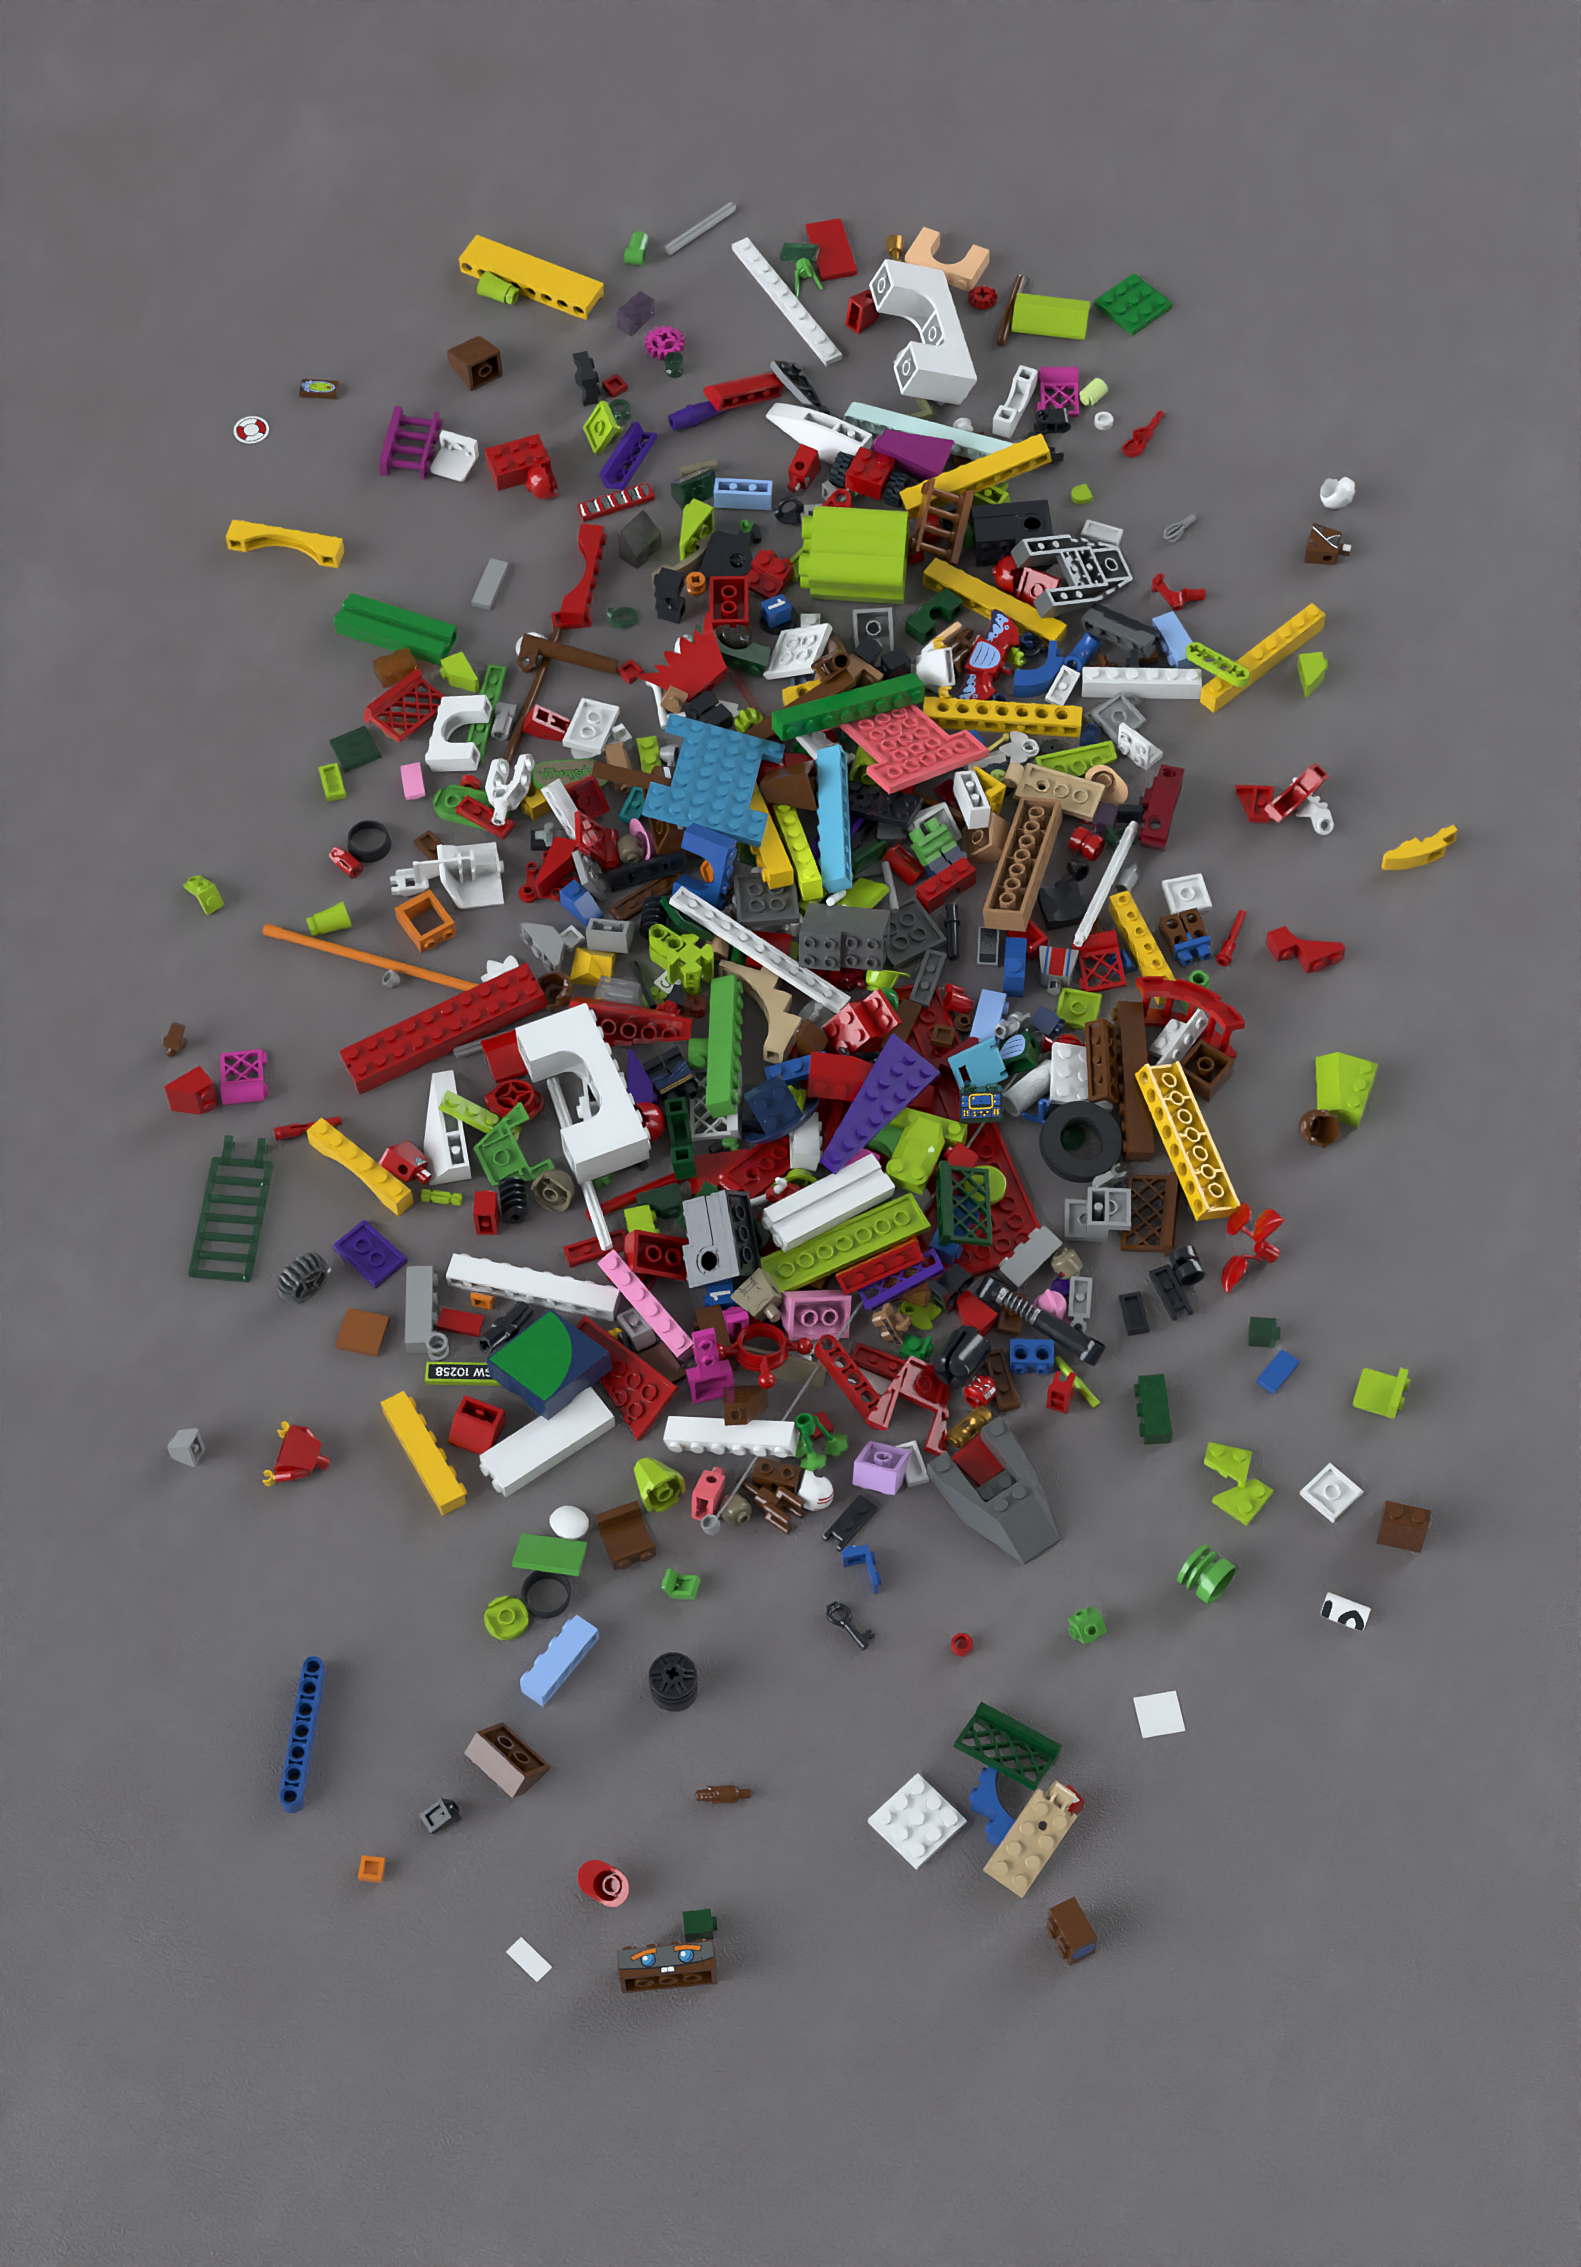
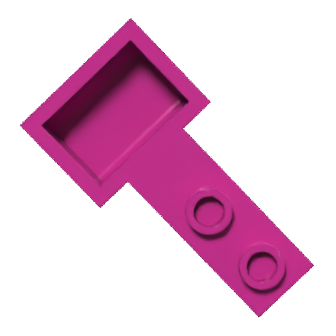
M714 1328L692 1332L693 1352L697 1367L686 1369L685 1371L692 1402L697 1404L723 1397V1387L734 1386V1379L729 1360L719 1361Z

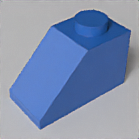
M575 879L559 891L561 905L586 927L590 918L601 919L604 917L589 891Z

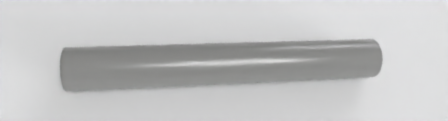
M885 861L882 862L881 866L885 884L888 885L890 890L888 892L892 913H898L900 910L890 864Z

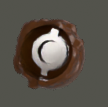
M1309 1110L1303 1114L1299 1121V1132L1309 1145L1321 1146L1325 1149L1328 1145L1335 1143L1340 1136L1337 1115H1331L1329 1110Z

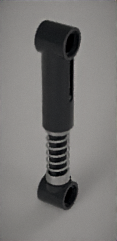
M990 1274L985 1275L976 1291L979 1297L990 1303L997 1302L1001 1306L1005 1305L1006 1309L1010 1308L1011 1312L1015 1311L1016 1315L1020 1314L1021 1318L1025 1317L1026 1321L1030 1320L1034 1329L1072 1351L1087 1364L1096 1366L1106 1349L1103 1343L1090 1336H1086L1048 1311L1033 1308V1305L1030 1306L1028 1302H1023V1298L1020 1300L1017 1298L1018 1295L1015 1297L1012 1295L1013 1292L1010 1294L1001 1280Z

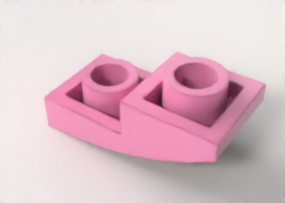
M420 762L400 766L406 800H415L426 796Z

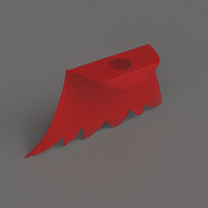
M708 611L705 616L702 635L696 629L694 631V644L686 638L680 637L679 647L681 654L664 651V656L669 666L658 664L655 667L659 673H642L635 675V677L665 690H668L671 685L688 693L686 703H689L707 690L711 692L727 677V667L722 658Z

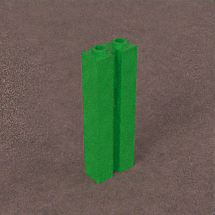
M351 592L348 598L344 599L341 607L342 610L336 613L333 619V624H335L336 633L438 666H441V659L448 657L458 639L456 625Z

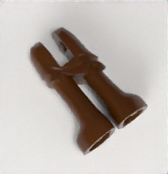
M967 628L956 635L955 640L947 646L951 647L952 654L959 648L961 649L952 657L955 679L961 676L963 671L961 664L967 657L969 658L978 637L983 638L981 634H977L971 640L974 630L971 628Z

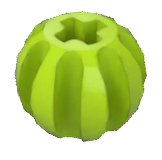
M754 708L742 709L739 711V715L735 716V728L738 732L744 733L761 722L763 716Z

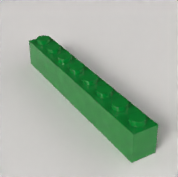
M910 673L772 712V729L782 741L920 703L924 701L925 685L915 673Z

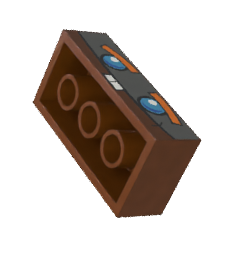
M697 1939L694 1943L685 1944L682 1941H675L665 1946L649 1944L646 1948L627 1946L622 1948V1950H617L622 1993L717 1984L713 1941Z

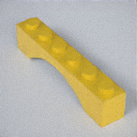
M232 519L226 534L227 546L230 550L249 552L269 546L289 547L308 554L319 565L333 568L339 567L345 551L342 538L256 524L243 520Z
M322 1117L307 1130L310 1145L324 1156L338 1161L351 1170L398 1217L414 1203L412 1192L407 1186L381 1167Z

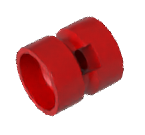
M1079 826L1069 840L1068 849L1076 854L1083 853L1084 858L1095 862L1102 853L1106 840L1097 834L1091 835V831Z

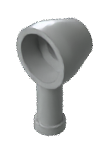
M678 744L668 745L660 749V759L667 762V766H675L677 764L680 753Z

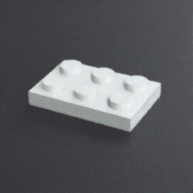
M582 698L564 736L563 746L601 755L611 733V728H613L620 713V707Z

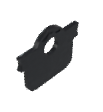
M719 530L714 531L710 535L701 566V573L705 578L710 579V576L746 575L752 568L751 562L753 561V556L747 549L751 533H745L740 530L738 535ZM735 554H739L745 559L744 565L740 568H735L730 564V558Z

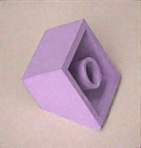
M869 1441L854 1461L853 1485L860 1486L863 1489H872L884 1494L895 1495L902 1485L911 1451Z

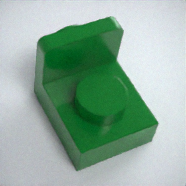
M907 1333L899 1355L906 1358L913 1356L925 1362L927 1357H931L934 1350L932 1336L927 1335L925 1340Z

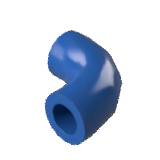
M1086 632L1071 653L1064 659L1063 665L1080 672L1101 646V640L1092 633Z

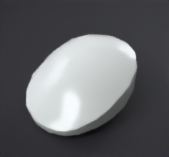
M563 1506L557 1508L552 1513L550 1525L556 1535L562 1539L578 1541L587 1533L589 1519L579 1508Z

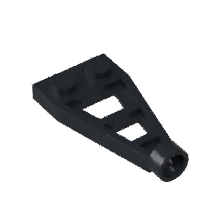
M773 360L769 365L771 369L806 408L830 415V411L825 405H822L807 375L804 373L803 367L799 363ZM792 380L800 381L802 386H797Z

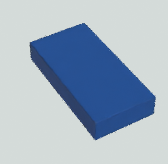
M1281 1349L1258 1377L1256 1383L1275 1395L1298 1367L1300 1361Z

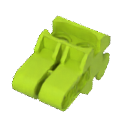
M656 924L651 926L649 929L650 959L667 971L668 983L674 985L680 979L684 983L682 992L687 993L688 996H698L703 991L700 988V980L702 979L710 984L711 979H714L713 946L707 943L699 949L696 947L699 937L695 934L679 936L664 925Z

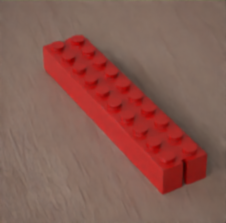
M524 963L341 1049L339 1053L348 1074L361 1095L452 1052L455 1047L471 1043L547 1007L545 994L538 981L535 980L529 965Z

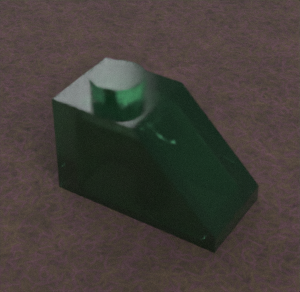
M677 1182L636 1194L637 1206L649 1204L650 1210H655L656 1216L664 1220L678 1218L683 1212V1198Z

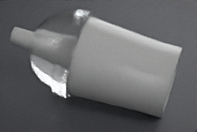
M1136 863L1122 867L1119 878L1114 886L1116 893L1127 890L1130 892L1134 884L1139 880L1140 872L1136 867Z

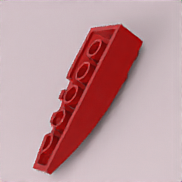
M575 996L570 1001L569 1009L584 1003L587 1004L589 1010L593 1009L597 1019L595 1021L596 1026H601L604 1034L602 1039L604 1043L608 1042L610 1047L662 1041L690 1040L692 1018L635 1005Z
M811 1051L807 1096L854 1101L874 1063L861 1060L855 1056ZM929 1085L908 1106L932 1107L934 1086Z

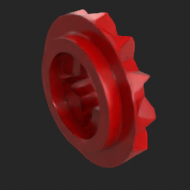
M981 284L980 287L974 286L973 290H969L968 301L975 308L988 309L997 302V294L995 289H991L990 286L983 287ZM981 294H984V300H982Z

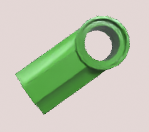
M643 231L633 233L630 245L625 249V264L644 265L648 235Z

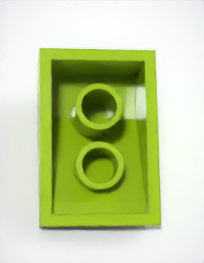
M693 499L683 509L679 544L680 562L696 551V543L715 531L713 507L696 499Z

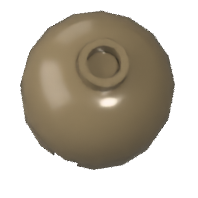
M559 1169L545 1170L537 1176L531 1186V1191L534 1190L535 1201L548 1211H554V1209L565 1210L575 1195V1185L572 1178Z

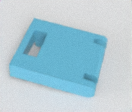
M994 1038L987 1039L947 1058L961 1093H976L1008 1078V1073L1004 1071L1006 1068L998 1047L995 1045L990 1048V1046L996 1044ZM965 1065L971 1082L969 1080L963 1082L958 1068Z

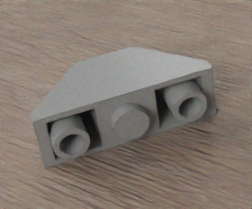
M525 922L521 924L522 940L525 944H530L537 958L540 957L543 960L546 970L548 972H561L565 955V944L560 934L553 926Z

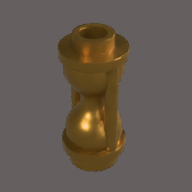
M984 1406L976 1407L947 1432L948 1442L954 1448H964L965 1445L981 1433L982 1427L990 1423L993 1419L992 1414Z

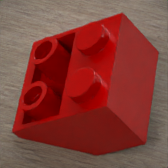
M464 1395L454 1415L448 1444L477 1455L483 1454L495 1446L507 1422L505 1410Z

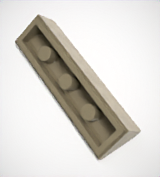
M743 1346V1348L746 1351L755 1355H770L775 1353L753 1347ZM789 1355L781 1367L770 1371L774 1374L775 1378L805 1384L816 1367L820 1366L809 1383L810 1386L819 1388L824 1387L827 1370L822 1363ZM739 1364L740 1370L761 1374V1372L749 1370Z

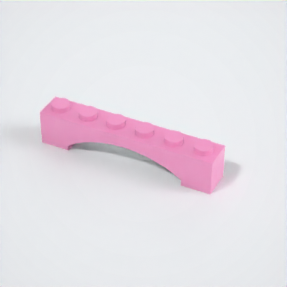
M614 1249L597 1263L679 1360L684 1363L694 1354L693 1340L665 1310L638 1276L630 1271L628 1264Z

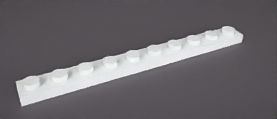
M748 237L732 244L734 253L824 365L828 366L841 360V352Z
M683 886L671 897L669 904L817 1002L822 1003L823 1006L835 1014L849 1003L851 997L807 968L799 967L798 962Z

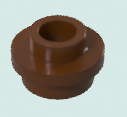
M969 1014L958 1015L954 1020L956 1030L962 1034L971 1032L974 1018Z

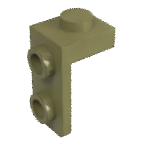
M915 397L921 411L909 414V416L933 422L935 412L932 406L929 407L928 399Z

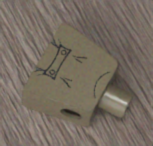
M760 1268L730 1296L743 1309L761 1321L768 1317L771 1322H776L782 1316L777 1307L783 1302V1297L771 1275Z

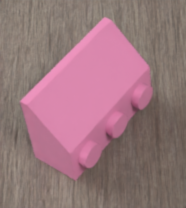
M843 1290L781 1292L783 1302L780 1304L781 1319L788 1340H799L801 1338H809L810 1340L820 1339L825 1334H830L837 1338L850 1318L852 1296L850 1294L844 1295ZM850 1324L840 1338H849Z

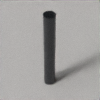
M632 961L630 967L650 1009L655 1010L657 1007L656 1001L637 961Z

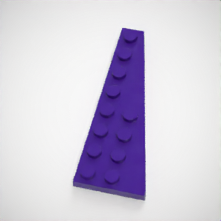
M893 1033L823 1153L820 1162L836 1175L939 1076L940 1071Z

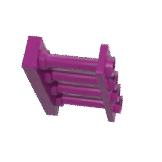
M402 406L394 407L379 459L380 475L388 476L390 469L397 467L420 470L421 479L425 480L426 474L430 473V460L435 455L434 445L438 444V431L442 430L443 420L440 419L439 411H435L433 420L406 417L403 414ZM408 424L430 427L429 434L402 431L401 428ZM401 438L427 441L425 448L402 446L397 443ZM397 453L421 455L422 460L421 463L395 460L393 456Z

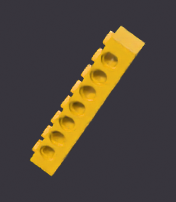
M924 697L923 712L942 729L967 731L976 729L982 732L997 733L1015 731L1028 735L1080 738L1082 707Z

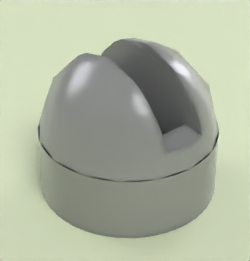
M392 970L387 971L382 979V984L389 988H394L400 983L399 975Z

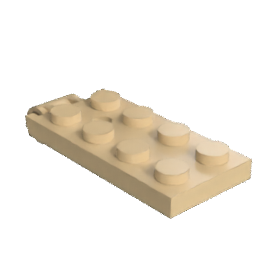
M1010 763L1003 778V783L1006 786L1017 788L1013 794V799L1020 800L1021 796L1061 800L1062 813L1091 822L1106 790V785L1032 763H1027L1025 770L1019 763ZM1039 786L1046 787L1044 790L1038 789Z
M1058 1781L1052 1783L1046 1795L1043 1794L1042 1790L1037 1789L983 1871L1023 1898L1077 1818L1076 1814L1066 1810L1073 1802L1076 1794ZM1041 1821H1045L1047 1824L1044 1830H1040L1038 1827Z

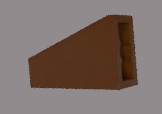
M760 1385L723 1387L725 1426L747 1425L768 1407L767 1389L762 1388Z

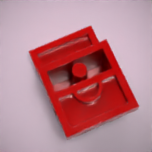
M876 989L864 1001L847 1004L821 1028L838 1054L841 1055L839 1047H844L852 1055L860 1049L875 1047L900 1026L902 1021L883 991Z

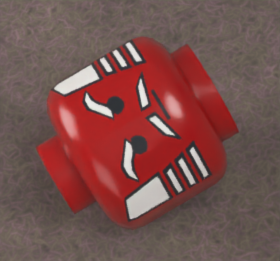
M976 1375L969 1385L964 1388L966 1402L974 1408L986 1407L997 1393L994 1380L987 1375Z

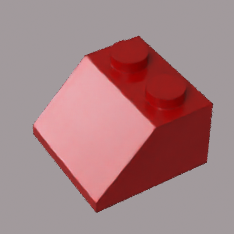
M200 1065L164 1086L172 1111L202 1115L219 1105L214 1084Z

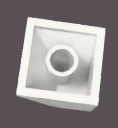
M946 802L920 810L907 829L908 833L920 827L926 836L929 832L924 823L935 817L941 826L946 824L947 830L952 834L955 842L962 838Z

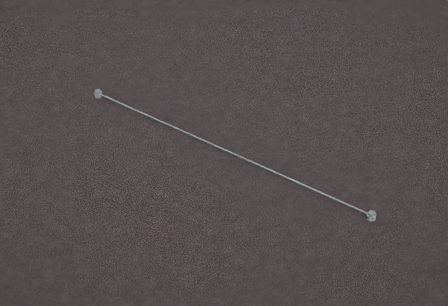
M1034 1031L1031 1034L1039 1043V1050H1041L1045 1034L1042 1031ZM1019 1073L1013 1075L1001 1095L1008 1090ZM984 1118L966 1145L967 1148H969L988 1118ZM936 1191L934 1192V1194L922 1210L923 1213H925V1211L935 1198ZM873 1287L868 1290V1292L866 1293V1297L869 1296V1294L873 1290ZM863 1300L859 1303V1305L857 1306V1308L855 1309V1311L853 1312V1314L851 1315V1317L849 1318V1320L837 1336V1340L840 1339L848 1325L851 1323L852 1319L855 1317V1315L863 1305ZM820 1366L816 1367V1369L814 1370L810 1378L807 1380V1382L805 1383V1385L803 1386V1388L801 1389V1391L799 1392V1394L797 1395V1397L795 1398V1400L793 1401V1403L791 1404V1406L789 1407V1409L780 1421H784L786 1419V1417L788 1416L796 1402L799 1400V1398L801 1397V1395L803 1394V1392L805 1391V1389L807 1388V1386L819 1370ZM760 1456L755 1457L716 1516L709 1514L702 1518L700 1525L706 1534L714 1535L720 1530L718 1518Z

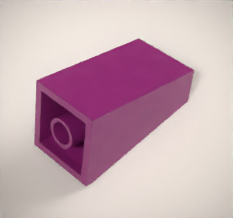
M885 429L882 435L878 434L870 450L895 458L896 469L925 481L935 478L942 473L955 441Z

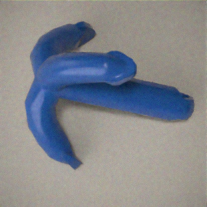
M1050 1096L1047 1099L1042 1098L1039 1100L1038 1115H1031L1024 1111L1021 1113L1023 1118L1034 1123L1040 1122L1043 1126L1053 1104L1050 1103Z

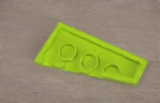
M1112 740L1035 757V763L1038 766L1080 778L1085 777L1088 770L1093 766H1108L1117 761Z

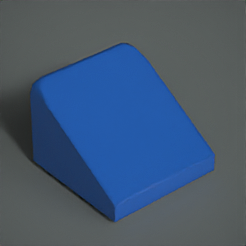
M1125 949L1121 950L1120 956L1124 974L1138 969L1131 954ZM1116 954L1107 960L1111 966L1117 960Z

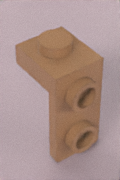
M670 685L668 690H664L660 706L678 714L687 699L688 693Z

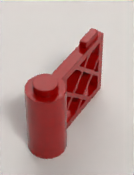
M581 811L575 812V845L579 848V851L599 861L602 871L606 872L620 868L617 842L619 841L618 830L604 828Z
M1115 929L1089 934L1081 947L1071 942L1072 949L1079 950L1078 958L1083 977L1079 978L1081 991L1085 990L1096 993L1126 987ZM1116 954L1117 960L1112 966L1104 962L1106 956ZM1093 959L1097 963L1091 970L1084 966L1083 960ZM1101 964L1109 969L1104 977L1095 972ZM1112 972L1117 973L1121 977V981L1114 983L1107 979ZM1092 976L1101 980L1098 986H1088V981Z

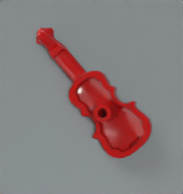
M1159 410L1156 416L1152 417V421L1147 427H1140L1132 432L1133 438L1126 440V443L1122 446V452L1125 456L1134 458L1144 452L1145 448H1147L1146 443L1154 436V429L1165 416L1163 411Z

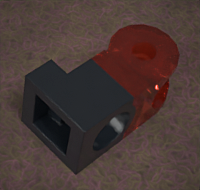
M674 984L667 1000L673 1001L678 1005V1009L681 1010L679 1014L696 1019L704 1017L706 1014V999L702 995L682 992V986Z

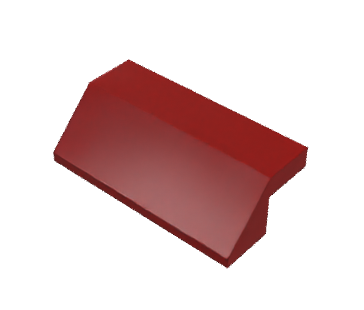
M516 1030L480 1041L481 1048L487 1058L490 1072L496 1084L529 1073L518 1050Z

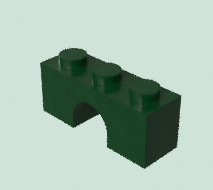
M947 588L936 593L932 600L923 604L914 615L912 614L907 618L906 634L923 646L936 635V622L933 619L941 618L951 623L963 612V600Z

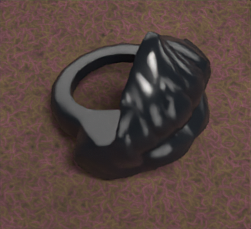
M788 496L778 503L777 509L773 508V514L781 523L794 525L800 519L804 504L798 501L797 498ZM794 502L796 504L794 509L788 512L782 511V507L786 503Z
M1031 631L1026 633H1030L1034 637V639L1028 640L1034 643V646L1031 648L1034 649L1033 652L1022 651L1021 649H1028L1024 643H1019V646H1013L1023 652L1024 658H1033L1039 655V653L1043 655L1045 652L1043 641L1037 634Z

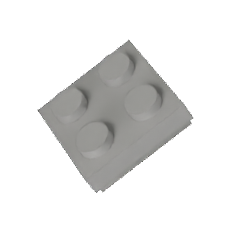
M1088 1187L1087 1200L1065 1199L1064 1241L1107 1242L1109 1230L1131 1229V1189Z

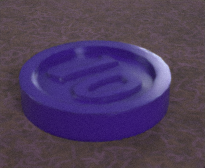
M1056 1278L1051 1284V1291H1056L1062 1294L1063 1297L1069 1296L1070 1280Z

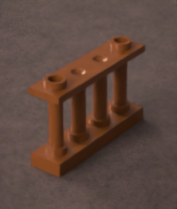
M931 478L924 482L921 488V494L923 495L914 534L908 544V548H910L909 555L913 556L920 549L944 557V560L954 567L958 565L974 492L966 490L958 496L934 488L935 479ZM932 495L956 503L958 506L957 512L951 513L930 506ZM929 513L952 521L954 524L953 529L949 532L925 524L927 514ZM923 532L948 539L949 547L945 550L921 542Z

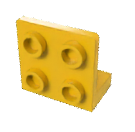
M973 767L972 770H975L990 806V812L999 816L1006 785L979 767Z

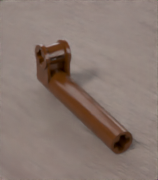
M831 632L826 643L829 654L811 664V668L815 669L820 676L821 683L829 681L850 664L848 653L835 632Z
M526 633L523 635L517 659L519 669L524 673H530L535 669L539 655L612 675L616 674L619 660ZM529 659L531 664H527V667H524L523 662Z

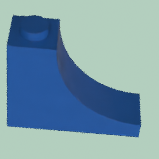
M1006 937L1003 993L1007 994L1006 997L1023 998L1027 938Z

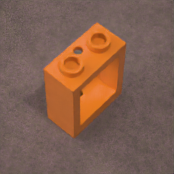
M430 889L395 907L398 922L421 953L456 935L454 921ZM434 908L444 921V924L421 936L410 920Z

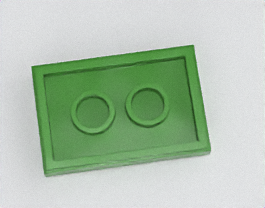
M521 1533L512 1560V1567L579 1576L588 1542Z

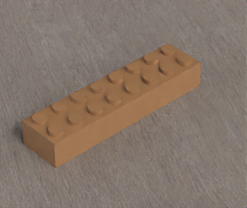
M1021 796L983 908L985 928L1026 931L1063 819L1061 800Z

